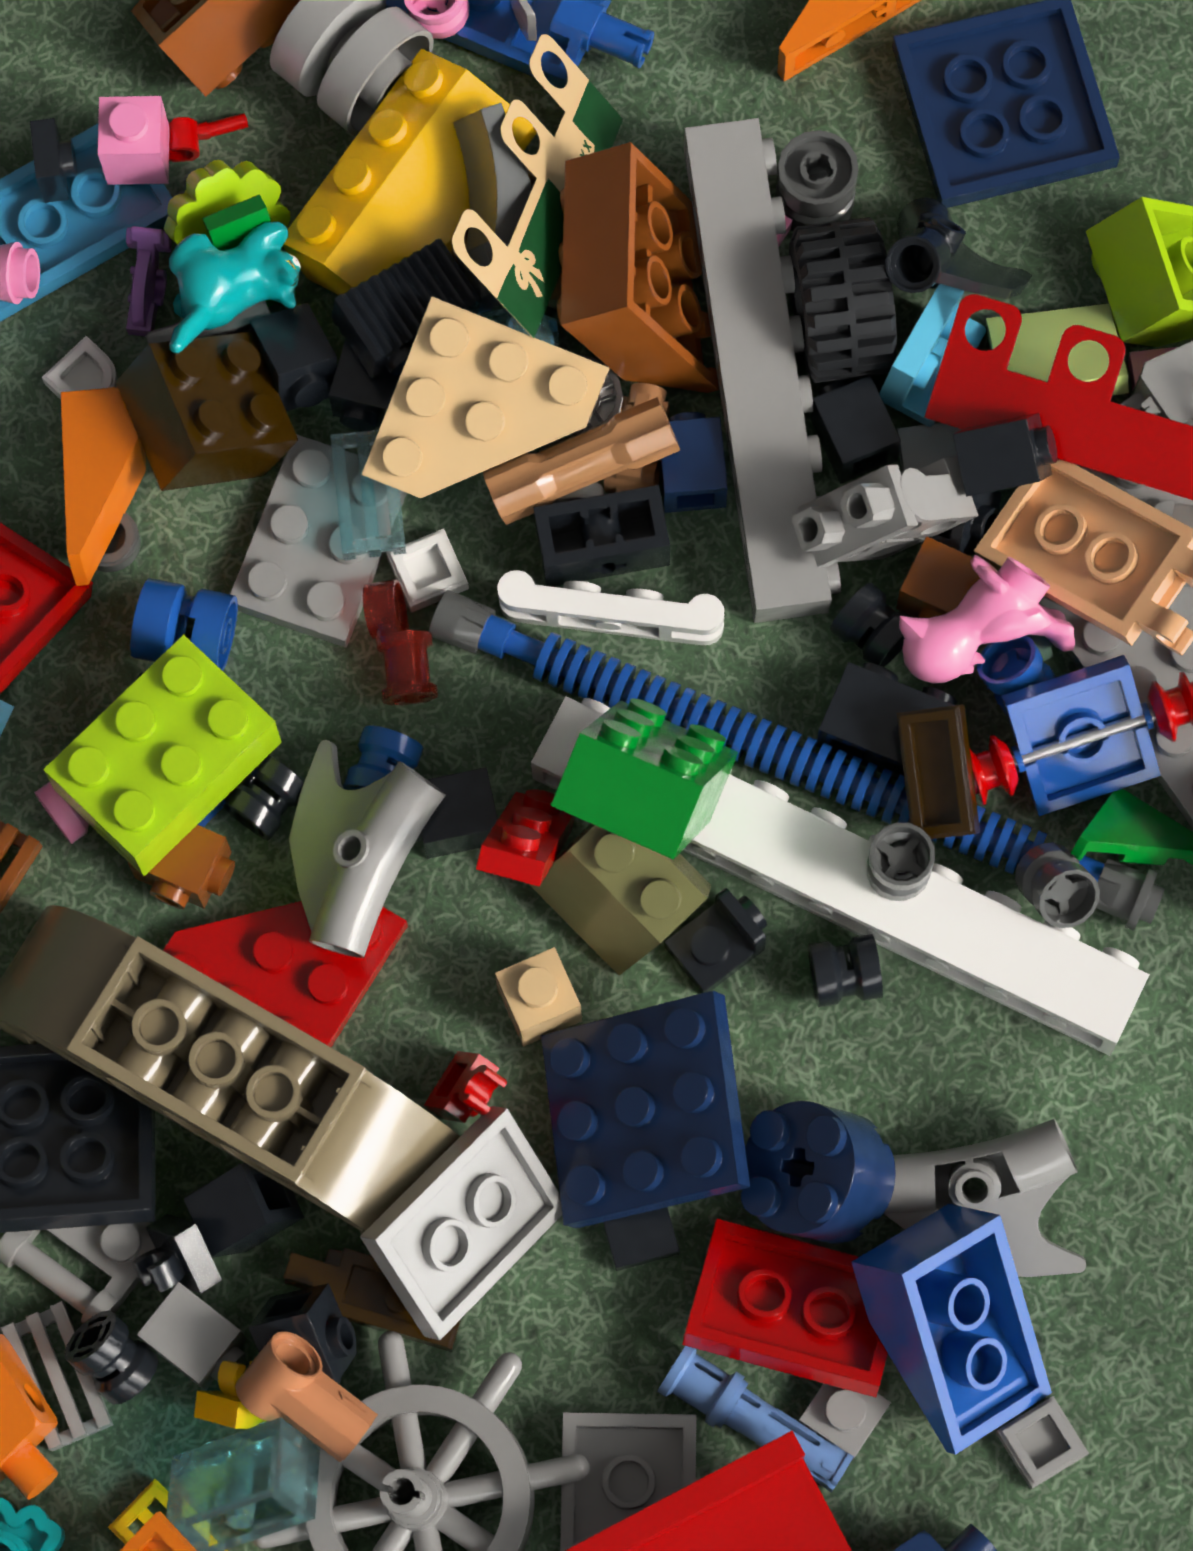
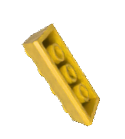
M422 48L411 61L412 65L403 72L288 228V238L282 247L286 252L298 259L301 265L300 270L307 279L337 295L346 293L350 288L357 287L361 282L367 281L373 275H378L383 269H388L394 263H399L404 257H409L415 251H420L425 245H430L436 239H441L449 252H451L453 249L452 236L460 217L465 210L470 209L466 169L453 122L498 103H502L505 114L510 104L470 71ZM523 117L514 119L512 124L513 136L518 146L524 151L537 132L527 119Z

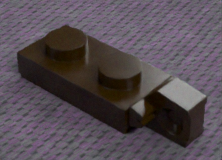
M344 1248L343 1252L328 1249L325 1262L291 1252L283 1277L285 1284L305 1289L329 1283L342 1316L348 1318L350 1322L382 1332L394 1331L399 1333L402 1338L452 1352L462 1318L441 1340L424 1337L371 1255Z

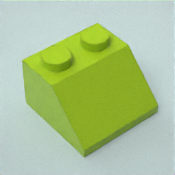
M1140 197L1086 230L1092 250V265L1102 280L1111 307L1116 331L1120 334L1121 340L1124 343L1159 347L1193 338V206Z

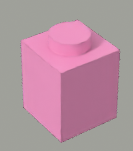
M161 96L99 97L98 157L107 185L169 184L170 127Z

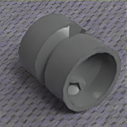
M822 130L804 132L791 139L781 152L777 170L778 181L775 197H782L785 216L793 220L791 231H794L795 227L844 221L849 220L851 217L859 171L857 156L849 143L837 134Z

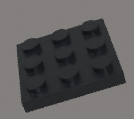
M42 1044L1 1046L0 1233L155 1222V1110Z

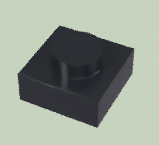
M55 118L30 121L35 176L45 203L69 200L67 177L77 176L72 139H61Z

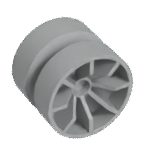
M300 0L283 23L275 38L270 54V66L274 72L302 95L307 97L317 95L318 107L351 135H358L403 72L412 65L411 61L422 48L432 53L434 39L433 35L400 7L386 8V0Z

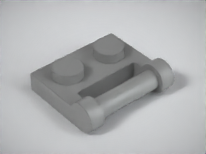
M142 1222L46 1229L112 1278L99 1293L32 1244L41 1230L6 1232L0 1239V1262L8 1268L17 1265L83 1314L81 1322L84 1323L92 1316L103 1311L116 1313L138 1284L140 1279L132 1262L142 1254L155 1249L146 1229L151 1223Z

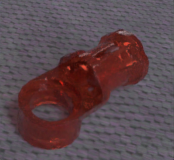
M397 579L365 584L362 596L367 628L372 639H376L377 651L384 653L387 688L381 691L382 702L387 705H410L426 703L438 698L437 685L430 681L427 648L433 645L432 634L428 631L409 630L406 602L401 584Z

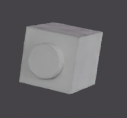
M180 1282L177 1283L137 1334L147 1346L204 1391L209 1388L214 1380L218 1382V1370L222 1361H232L241 1364L246 1356V1353L240 1349L247 1340L242 1331Z

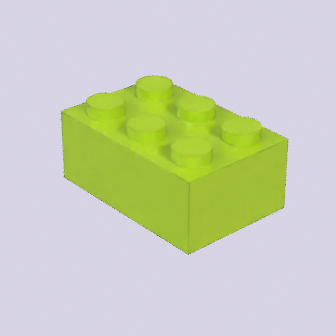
M183 634L43 770L54 791L144 877L282 741L275 720Z

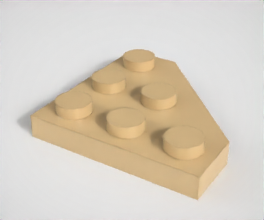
M431 297L361 475L418 498L426 497L586 428L610 368Z

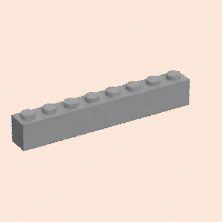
M759 118L686 127L683 149L754 623L829 613L832 601L831 594L841 593L838 562L826 567H817L813 552L801 549L792 524V516L799 513V506L820 497L816 496L813 473L822 472V456L818 435L807 436L804 413L813 412V397L809 375L798 376L795 353L804 352V339L800 316H789L786 294L795 293V280L791 256L780 257L777 235L786 234V221L782 197L771 198L768 176L777 175L773 138L762 139Z

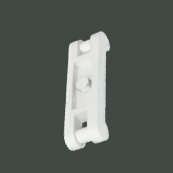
M520 570L505 573L497 585L500 609L503 615L508 620L519 623L695 645H711L717 642L724 630V606L716 596L710 594L695 596L687 604L663 601L664 596L661 593L647 589H629L626 591V596L601 593L600 586L583 581L564 582L563 588L535 585L532 577Z

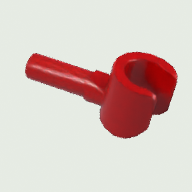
M245 113L197 123L196 120L189 117L174 118L169 123V161H193L200 155L199 140L211 139V137L248 128Z

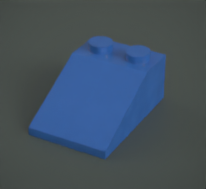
M947 1204L851 1262L868 1320L946 1452L956 1455L1052 1393L1000 1215Z

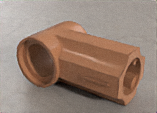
M287 1331L278 1332L271 1337L238 1378L235 1388L239 1400L248 1411L258 1418L269 1422H277L284 1419L337 1461L345 1460L370 1428L378 1414L322 1372L321 1358L307 1340Z

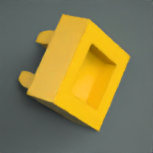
M222 1361L218 1370V1385L221 1391H197L194 1411L195 1418L234 1429H287L288 1422L284 1419L277 1422L262 1420L243 1406L237 1396L235 1386L238 1378L246 1369L244 1364Z

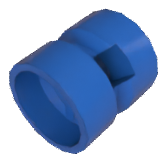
M148 578L140 592L134 614L130 643L131 656L135 659L155 662L183 634L185 635L188 617L195 618L190 641L224 671L235 634L238 612L237 597L206 589H200L194 596H188L186 588L182 584Z

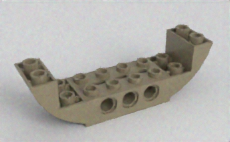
M56 905L46 906L0 979V1029L26 1045L36 1044L37 1042L354 1226L359 1229L361 1235L460 1137L424 1108L367 1071L366 1067L138 936L134 937L108 923L70 908Z

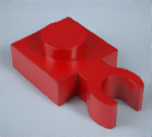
M457 1051L423 1106L444 1120L465 1123L469 1116L475 1117L478 1114L484 1116L489 1113L491 1108L487 1106V1103L493 1091L499 1086L504 1088L507 1080L497 1074L499 1067L482 1055Z

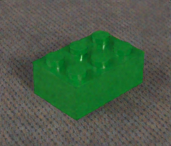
M635 698L630 699L629 704L619 701L579 733L551 806L674 860L710 822L738 751L724 746L726 738L712 729L691 724L687 730L664 720L667 713L652 703Z

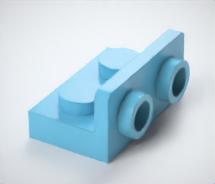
M940 283L893 363L879 393L883 403L928 427L933 426L936 421L924 418L959 302L965 290ZM969 318L965 326V335L968 342L977 349L986 333V328Z

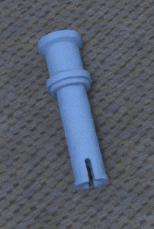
M688 1346L684 1347L659 1387L658 1393L664 1397L674 1394L705 1414V1423L714 1428L716 1425L721 1428L725 1424L754 1441L760 1447L793 1430L805 1453L804 1461L815 1482L832 1493L852 1461L853 1455L845 1452L835 1444H831L817 1435L816 1432L746 1389L749 1383L743 1380L745 1376L737 1371L729 1375L696 1354L697 1349Z

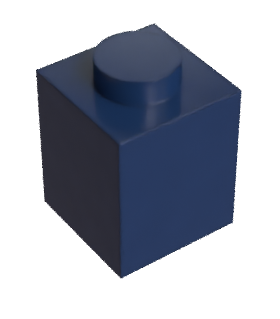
M684 412L670 417L669 422L678 441L680 451L659 459L664 513L726 508L728 487L720 417L706 418L705 414L699 412Z

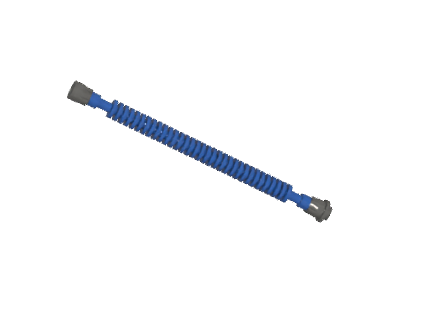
M447 590L435 610L429 629V636L474 654H476L477 650H481L500 659L505 654L534 665L533 679L543 682L550 672L548 685L558 688L565 678L563 691L569 694H573L580 684L579 698H590L593 691L596 690L593 700L605 704L610 696L609 708H612L619 701L629 704L632 698L647 701L660 707L667 713L664 719L666 721H671V723L683 728L686 727L687 730L691 724H696L723 735L726 738L724 746L728 747L730 745L732 746L731 749L738 751L735 759L736 762L740 760L745 751L747 754L744 765L754 768L760 757L762 758L759 768L760 772L769 774L773 765L777 764L774 776L777 779L783 781L789 770H792L790 784L799 787L804 776H806L808 779L805 790L814 793L821 782L823 783L820 793L821 797L830 799L836 788L839 790L836 803L844 806L849 796L853 795L854 798L851 804V809L860 812L864 802L867 801L870 803L866 815L875 818L880 807L885 810L881 821L891 824L895 813L900 815L898 823L910 822L903 774L899 775L895 785L890 782L894 771L886 767L880 778L875 777L879 765L871 761L868 763L865 771L861 772L860 769L863 763V758L854 755L849 766H847L845 762L848 752L839 749L832 760L830 755L833 746L827 743H823L817 754L815 749L818 740L808 737L804 746L800 747L802 733L795 730L792 731L788 741H785L784 738L787 732V727L778 724L771 735L769 732L772 721L763 718L756 729L754 726L757 715L750 712L746 713L741 723L739 719L742 709L732 706L727 716H724L727 703L721 700H717L712 709L709 710L711 696L703 693L695 704L696 690L687 687L680 698L681 684L674 681L669 684L665 692L666 678L656 675L651 685H649L651 672L641 669L636 679H634L636 666L630 663H626L621 673H619L621 660L615 657H611L604 667L606 654L598 650L589 661L591 647L583 644L574 655L576 641L567 638L560 647L561 635L554 632L550 633L545 642L515 631L516 624L495 616V609L475 602L451 590ZM977 805L980 833L946 837L943 846L952 849L956 838L961 839L958 853L967 856L973 844L977 846L973 859L981 862L986 852L990 851L993 854L989 865L998 868L1002 857L1008 859L1004 871L1013 875L1021 858L1031 848L1044 843L1048 833L1039 830L1033 842L1028 840L1032 829L1031 826L1023 824L1019 835L1013 833L1016 820L1007 818L1003 829L997 827L1001 814L993 811L988 822H984L982 819L986 808ZM931 839V841L934 842V843H936L937 840H938V839ZM1084 856L1082 860H1078L1097 880L1100 889L1097 909L1127 921L1125 928L1134 931L1138 920L1151 924L1165 891V888L1154 884L1158 871L1149 868L1146 874L1108 858L1105 864L1087 856Z

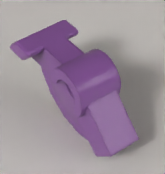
M132 226L126 229V244L129 248L137 249L136 266H131L130 269L133 281L131 293L128 296L130 306L126 330L129 335L145 336L148 332L154 331L158 306H162L164 301L167 274L165 270L159 269V252H171L172 240L162 229Z

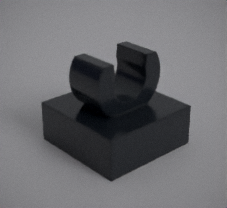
M166 1214L146 1227L155 1249L142 1254L132 1262L143 1286L146 1287L154 1283L156 1290L163 1292L180 1282L187 1289L201 1294L222 1281L196 1223Z

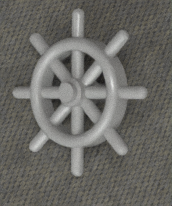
M387 1331L378 1340V1350L386 1390L361 1401L378 1414L370 1428L346 1459L339 1462L288 1423L287 1428L317 1448L306 1478L304 1513L261 1522L251 1532L253 1544L261 1549L310 1539L314 1551H349L341 1532L390 1522L372 1551H404L412 1537L415 1551H443L439 1531L468 1551H524L533 1524L535 1508L534 1490L580 1481L588 1475L590 1464L580 1454H572L529 1464L514 1434L494 1414L522 1369L521 1359L512 1352L502 1354L471 1398L455 1390L440 1386L412 1385L403 1338L397 1332ZM418 1416H438L455 1421V1425L427 1466ZM391 1422L400 1469H395L360 1445L373 1432ZM479 1437L491 1452L499 1471L449 1481ZM347 1468L378 1489L380 1497L337 1506L338 1487L344 1469ZM503 1497L502 1515L495 1535L455 1509L456 1507Z

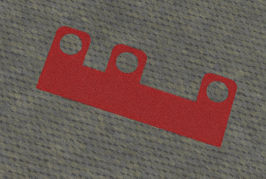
M970 294L961 300L924 418L959 429H965L967 427L1039 412L1042 427L1049 425L1053 431L1057 447V459L1193 500V426L1111 402L1126 352L1124 342L1119 337L1082 325L1068 327L1062 334L1048 382L1007 370L1022 323V316L1017 307L978 294ZM984 309L998 313L1006 327L1003 341L996 348L987 351L974 348L968 342L965 335V326L969 317L975 312ZM1086 340L1100 343L1106 349L1109 356V365L1105 374L1091 382L1081 381L1074 377L1068 366V357L1072 348Z

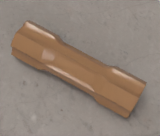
M656 397L614 415L606 424L541 452L526 453L483 472V476L500 517L505 525H508L534 514L533 507L552 504L560 497L623 470L641 468L680 451V447L659 398Z

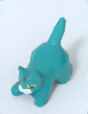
M266 222L252 229L236 247L228 250H218L212 245L206 234H191L176 245L169 258V268L177 277L180 290L173 302L174 312L179 317H182L183 320L174 328L169 348L173 353L183 351L202 331L219 328L228 324L237 315L258 302L271 299L280 302L288 308L296 306L294 291L298 285L301 265L295 256L280 250L288 238V230L285 225L280 222Z

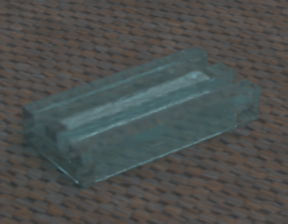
M379 430L330 435L344 560L356 559V555L368 554L369 558L380 557L381 552L393 551L394 555L406 554L400 490L386 485L391 535L379 536L374 479L361 475L371 452L370 446H373ZM357 447L366 529V538L354 539L345 448Z

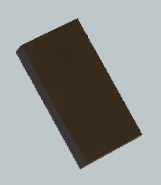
M964 705L896 713L910 823L922 828L931 839L980 833Z

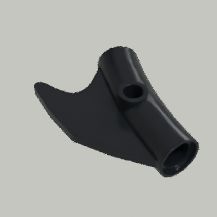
M928 197L915 199L906 204L901 210L897 220L900 239L889 249L885 261L886 273L891 282L900 290L908 293H920L929 288L936 289L940 283L972 293L1010 299L1021 294L1032 277L1029 272L1023 269L995 264L972 251L962 242L966 231L952 221L946 206L938 200Z

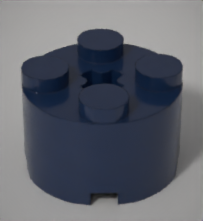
M790 1102L774 1110H765L752 1121L750 1137L745 1146L750 1187L742 1189L741 1201L744 1208L750 1214L757 1216L761 1222L776 1231L828 1243L848 1242L862 1235L863 1233L859 1231L873 1218L879 1219L888 1208L895 1186L896 1170L894 1156L889 1145L882 1142L879 1134L874 1129L877 1127L867 1118L814 1102Z

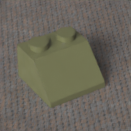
M591 823L557 856L540 887L529 884L619 976L661 944L707 900L712 886L681 854L673 860Z

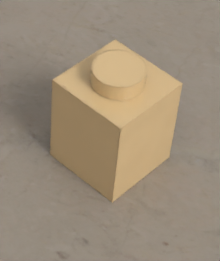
M555 947L495 973L498 992L523 1047L540 1040L541 1035L563 1030L582 1022L581 1004Z

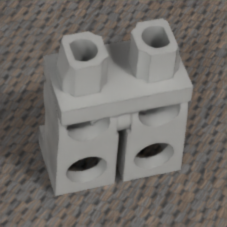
M946 457L919 470L908 468L900 472L898 465H886L799 506V513L792 516V524L801 549L813 552L817 567H826L837 562L885 559L924 541L926 536L933 537L978 517V513L972 496L966 497L958 457Z

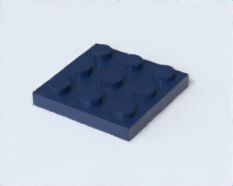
M1043 0L893 36V52L937 200L944 204L946 208L1104 171L1118 166L1120 156L1071 0Z
M712 990L541 1035L563 1225L577 1229L750 1187L725 995Z

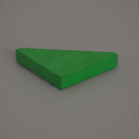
M1120 789L1110 795L1081 834L1070 853L1078 860H1082L1087 852L1118 854L1119 862L1165 865L1168 858L1183 859L1193 865V832L1128 791Z

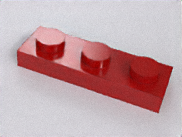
M536 789L527 790L525 794L515 792L482 843L476 870L540 887L572 831L575 816L551 806L555 796L554 793Z

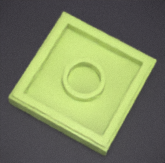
M1101 304L1021 314L1022 323L1007 370L1048 382L1062 334L1068 327L1082 325L1118 337L1110 305ZM1001 316L986 318L987 339L990 350L996 348L1005 336L1006 327ZM1091 340L1082 341L1076 344L1070 351L1068 366L1073 376L1085 382L1095 381L1101 378L1107 371L1109 356L1106 349L1100 343ZM1124 360L1112 396L1129 393L1128 372Z

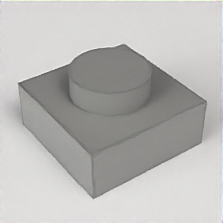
M823 1383L798 1422L816 1432L817 1435L831 1444H835L845 1452L853 1455L852 1460H854L891 1402L878 1393L875 1398Z

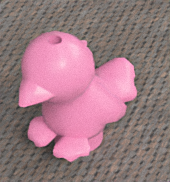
M974 555L970 562L980 579L969 589L957 608L944 615L931 618L900 616L899 629L905 638L902 649L904 663L912 675L930 683H945L960 675L972 674L974 670L973 665L985 663L982 655L976 652L981 644L1007 642L1026 635L1045 636L1056 648L1063 652L1072 651L1075 646L1074 627L1066 620L1065 615L1059 610L1049 609L1039 603L1050 588V585L1030 568L1011 557L1006 559L998 571L983 558Z

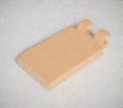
M1057 459L1056 463L1050 464L1051 476L1040 482L1018 486L974 549L975 554L990 563L998 571L1008 557L1019 561L1050 585L1044 597L1131 646L1143 630L1163 646L1182 656L1193 641V631L1186 627L1189 622L1184 617L1168 608L1185 583L1193 588V528L1081 467Z

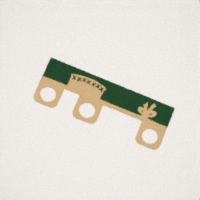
M547 34L539 37L530 57L529 66L535 79L565 112L554 137L520 100H513L510 103L502 121L500 132L503 141L536 177L509 245L507 247L481 217L471 209H467L462 213L452 236V247L458 258L533 339L562 271L558 250L560 243L563 242L564 213L561 208L560 193L565 188V161L611 148L623 121V118L554 39ZM544 52H553L563 62L567 72V84L564 88H556L546 79L541 67V57ZM517 117L527 119L538 134L539 150L534 155L525 153L514 139L512 124ZM470 227L482 231L491 245L492 260L488 266L476 264L467 253L464 244V234Z

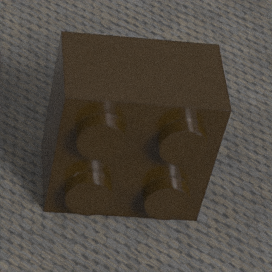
M252 332L195 338L180 353H173L170 350V341L150 343L117 379V387L161 491L262 477L298 441V437Z

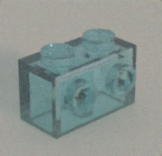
M279 1417L172 1456L166 1518L198 1551H224L313 1520L316 1515L320 1449L283 1418Z

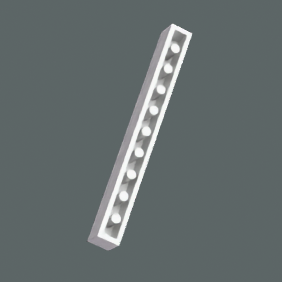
M565 696L531 761L533 779L557 790L579 733L610 708L590 698H584L582 703H579ZM729 774L710 822L682 850L859 936L873 934L876 944L1109 1056L1113 1052L1150 975L1138 969L1139 962L1131 955L1112 947H1104L1101 952L1080 942V934L1072 927L1061 929L1051 926L1046 920L1044 923L1038 922L1020 913L1021 905L1010 897L995 891H987L985 896L961 885L963 878L959 874L934 863L926 888L916 897L906 901H891L880 896L871 887L867 877V859L875 835H871L869 840H866L846 830L847 823L839 816L827 810L814 807L811 812L801 809L787 802L789 796L782 789L762 780H755L754 784L751 785Z

